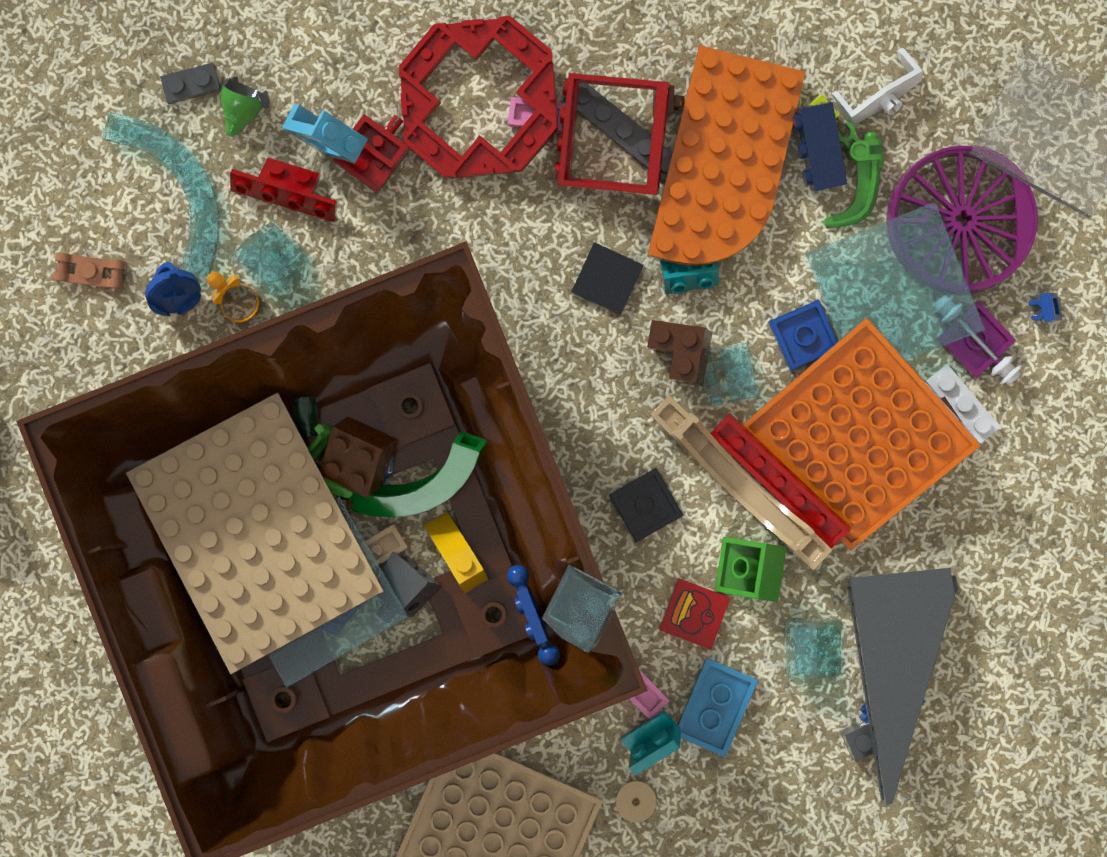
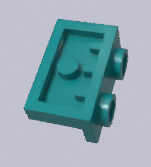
M659 260L665 294H680L689 290L709 289L719 284L717 262L708 265L689 266Z
M661 711L622 736L621 742L630 751L629 769L635 776L680 748L681 728L666 711Z

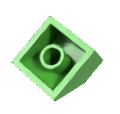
M723 537L715 591L778 602L787 547Z

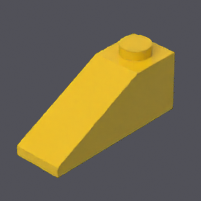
M448 512L423 525L464 594L489 580Z

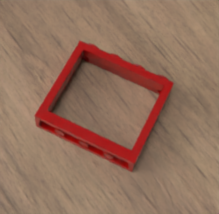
M569 73L568 79L564 81L562 90L563 95L566 96V107H561L560 123H563L564 127L563 135L559 134L557 141V151H561L560 162H556L555 179H558V185L659 195L671 83ZM580 83L656 90L647 185L571 177Z

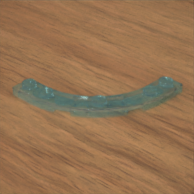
M109 112L102 136L104 140L130 146L151 154L164 163L179 181L189 203L190 215L189 238L181 270L207 277L211 273L216 255L220 227L217 199L207 173L191 151L167 131L140 119Z

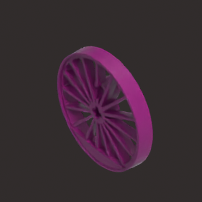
M976 146L943 148L915 162L896 183L889 199L886 217L887 233L891 247L904 269L922 284L949 294L982 292L1007 279L1028 256L1035 240L1038 223L1036 201L1031 187L1023 174L1003 156ZM956 157L958 200L939 162L940 159ZM963 157L981 161L966 203ZM930 163L933 164L951 203L917 173L921 168ZM987 163L1002 174L971 206ZM1006 176L1012 183L1013 194L974 211ZM913 178L947 210L903 194L910 179ZM1014 199L1015 215L977 216ZM900 200L928 210L921 218H898ZM929 215L938 217L940 221L938 228H932L928 225ZM960 215L962 219L967 220L963 225L960 221H956V218ZM1015 220L1016 235L979 221ZM898 224H919L921 230L926 234L903 243ZM949 229L946 235L921 262L916 264L908 254L906 247ZM979 229L1016 242L1014 259L1012 260ZM954 233L939 277L936 278L924 271L922 266ZM960 236L962 284H955L944 281V277ZM975 236L1008 265L997 276H993ZM967 238L987 278L986 281L974 284L969 283Z

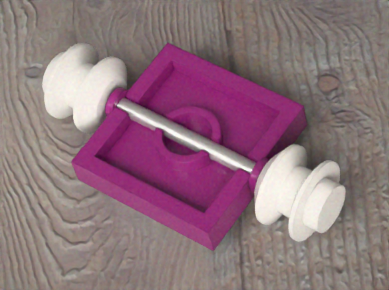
M946 294L942 295L933 304L936 309L932 313L940 312L943 315L942 323L950 322L951 320L953 322L936 338L974 379L991 364L994 365L991 375L998 374L1002 378L999 383L1000 385L1005 382L1010 385L1021 375L1019 370L1022 366L1014 367L1011 364L1012 356L1003 358L1000 356L1017 340L979 300L961 315L959 313L962 310L963 304H955L952 301L954 294L949 297Z

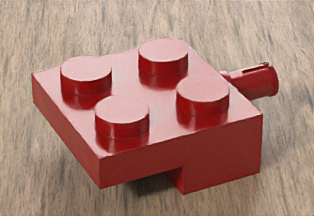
M363 114L353 130L368 140L356 162L351 163L337 158H333V162L378 194L410 152L409 147L394 135L404 121L394 114L387 126L384 127Z

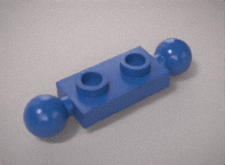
M514 565L507 572V580L518 590L516 592L518 598H515V603L519 613H525L529 623L525 625L527 634L531 641L535 640L536 644L540 646L538 652L540 663L548 667L554 666L560 660V651L555 645L550 643L549 640L551 638L531 588L527 585L529 572L522 565Z

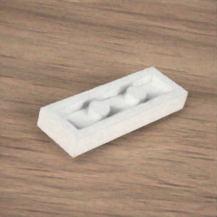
M945 364L925 381L939 397H946L963 424L980 443L1000 428V425L948 364Z

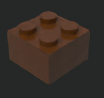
M346 417L332 426L320 472L324 478L368 498L383 486L396 438L355 419Z

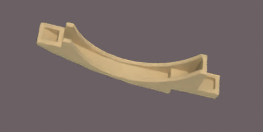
M670 395L649 415L708 474L810 569L814 571L833 551L814 533L815 531L794 515L761 486L717 442L694 414L689 415Z

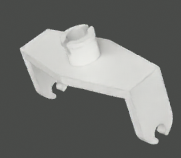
M900 48L897 50L898 54L896 56L908 74L885 86L854 110L837 91L831 93V100L847 122L856 125L882 109H885L888 115L894 114L892 109L897 112L902 107V102L898 98L920 83L923 74L922 69L905 49Z

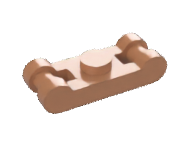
M56 252L55 261L58 263L56 271H53L52 280L123 290L124 281H122L123 271H126L127 262ZM69 264H76L75 274H68ZM105 269H112L110 279L104 278Z

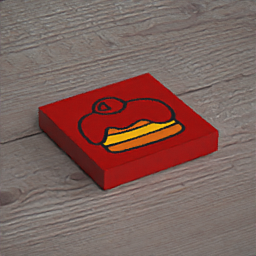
M678 578L659 630L711 650L730 597Z

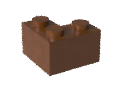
M652 320L647 347L654 352L673 354L669 379L676 383L703 387L712 332L706 327Z

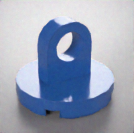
M165 262L159 266L154 278L146 286L145 297L149 308L154 313L162 316H171L170 313L177 312L180 315L194 308L200 301L201 286L198 278L193 273L180 270L176 265Z

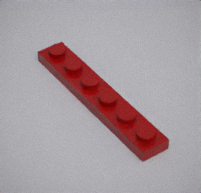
M731 413L710 433L726 451L784 506L815 531L814 533L831 549L851 530V527Z

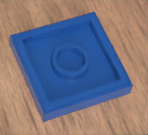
M820 300L768 321L790 372L816 361L838 342Z

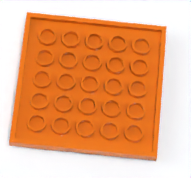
M868 317L742 424L851 527V530L841 539L850 551L981 446V443Z

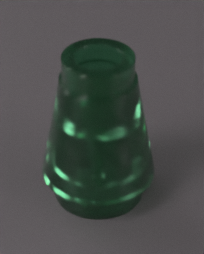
M315 396L293 399L294 406H291L302 437L318 435L314 429L318 425L319 402L316 403Z

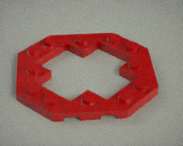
M502 16L499 19L465 20L461 21V23L434 24L399 65L404 143L446 179L523 172L558 131L553 52L511 16ZM495 40L532 71V74L516 91V94L536 111L501 152L479 135L461 156L424 124L441 102L427 91L422 84L456 44L477 61Z

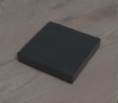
M594 242L571 293L621 315L644 265Z
M657 468L609 494L611 501L636 543L684 516Z

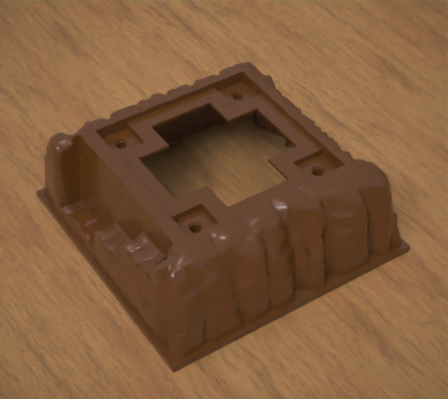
M466 241L16 421L185 857H241L648 691ZM276 393L280 395L306 446H309L318 437L319 434L314 429L318 424L334 426L346 417L355 419L396 438L390 459V471L387 477L431 459L434 460L437 470L440 469L449 457L452 443L458 434L463 431L486 439L487 443L471 475L449 500L464 538L489 580L464 594L451 571L434 577L442 586L431 597L430 603L443 634L342 675L339 673L324 632L319 627L243 669L230 674L126 473ZM408 399H415L418 402V409L413 414H407L403 409V405ZM514 565H522L529 572L527 585L532 590L551 638L549 641L560 651V660L554 666L548 667L540 663L538 659L540 646L536 644L535 640L531 641L527 634L525 625L529 623L525 613L520 614L515 603V598H518L516 593L518 590L507 580V572ZM494 606L501 610L502 618L499 621L492 622L487 619L486 610L489 607ZM280 692H287L291 696V704L289 706H284L279 702L278 695Z

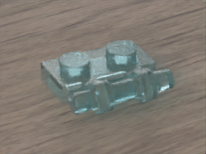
M747 343L719 348L721 360L713 361L711 351H709L705 373L708 388L705 390L707 397H710L712 407L723 405L722 393L728 392L731 403L759 396ZM723 368L726 384L718 385L715 370Z

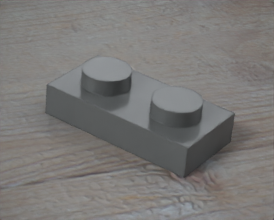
M214 63L160 76L168 104L221 91Z

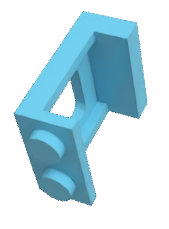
M298 104L293 105L282 126V129L320 153L351 163L356 162L368 140L326 111L322 110L319 117Z

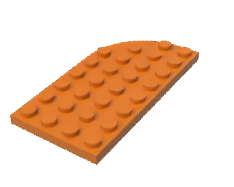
M699 45L647 257L680 265H708L736 255L757 237L766 224L775 202L793 126L792 116L796 114L795 109H797L805 71Z

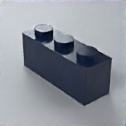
M824 102L795 109L796 115L792 116L795 132L800 134L801 142L797 144L800 159L805 161L806 170L802 171L805 186H809L812 191H819L846 185L847 179L833 102Z

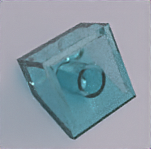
M273 221L250 235L230 256L275 298L313 259Z
M568 565L542 619L562 639L589 653L597 646L623 593Z
M785 620V672L789 679H821L841 676V620Z

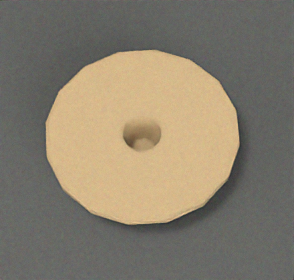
M631 781L624 784L616 796L618 813L624 820L632 823H640L647 820L653 814L656 807V796L653 789L641 781Z

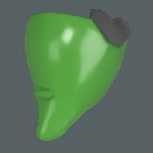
M238 77L227 78L220 85L226 135L229 137L235 136L250 124L259 114L262 107L269 108L270 99L266 90L261 93L239 83Z

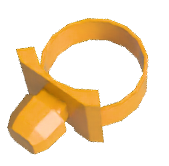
M212 271L206 277L210 287L216 290L211 296L212 302L219 304L226 318L233 322L241 323L253 318L259 307L258 296L254 290L244 283H239V278L236 274L231 275L225 281L226 278L219 272ZM231 287H247L255 294V309L246 318H231L223 311V295Z

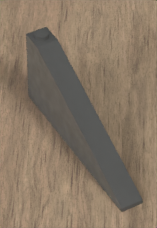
M951 568L850 578L847 583L882 807H888L893 803L954 601L955 592L958 591L957 579L955 575L952 576Z

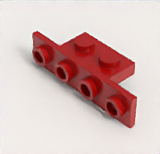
M267 158L258 177L234 169L230 172V191L263 200L266 203L286 207L292 211L309 214L319 219L335 222L337 201L314 194L320 179V173L272 158Z

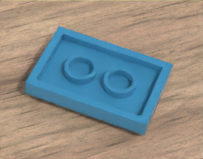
M706 657L677 724L681 728V738L726 757L758 680Z

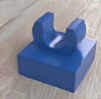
M1057 293L1040 294V300L1035 299L1029 302V306L1039 305L1041 307V313L1031 316L1032 320L1040 321L1044 319V322L1062 320Z

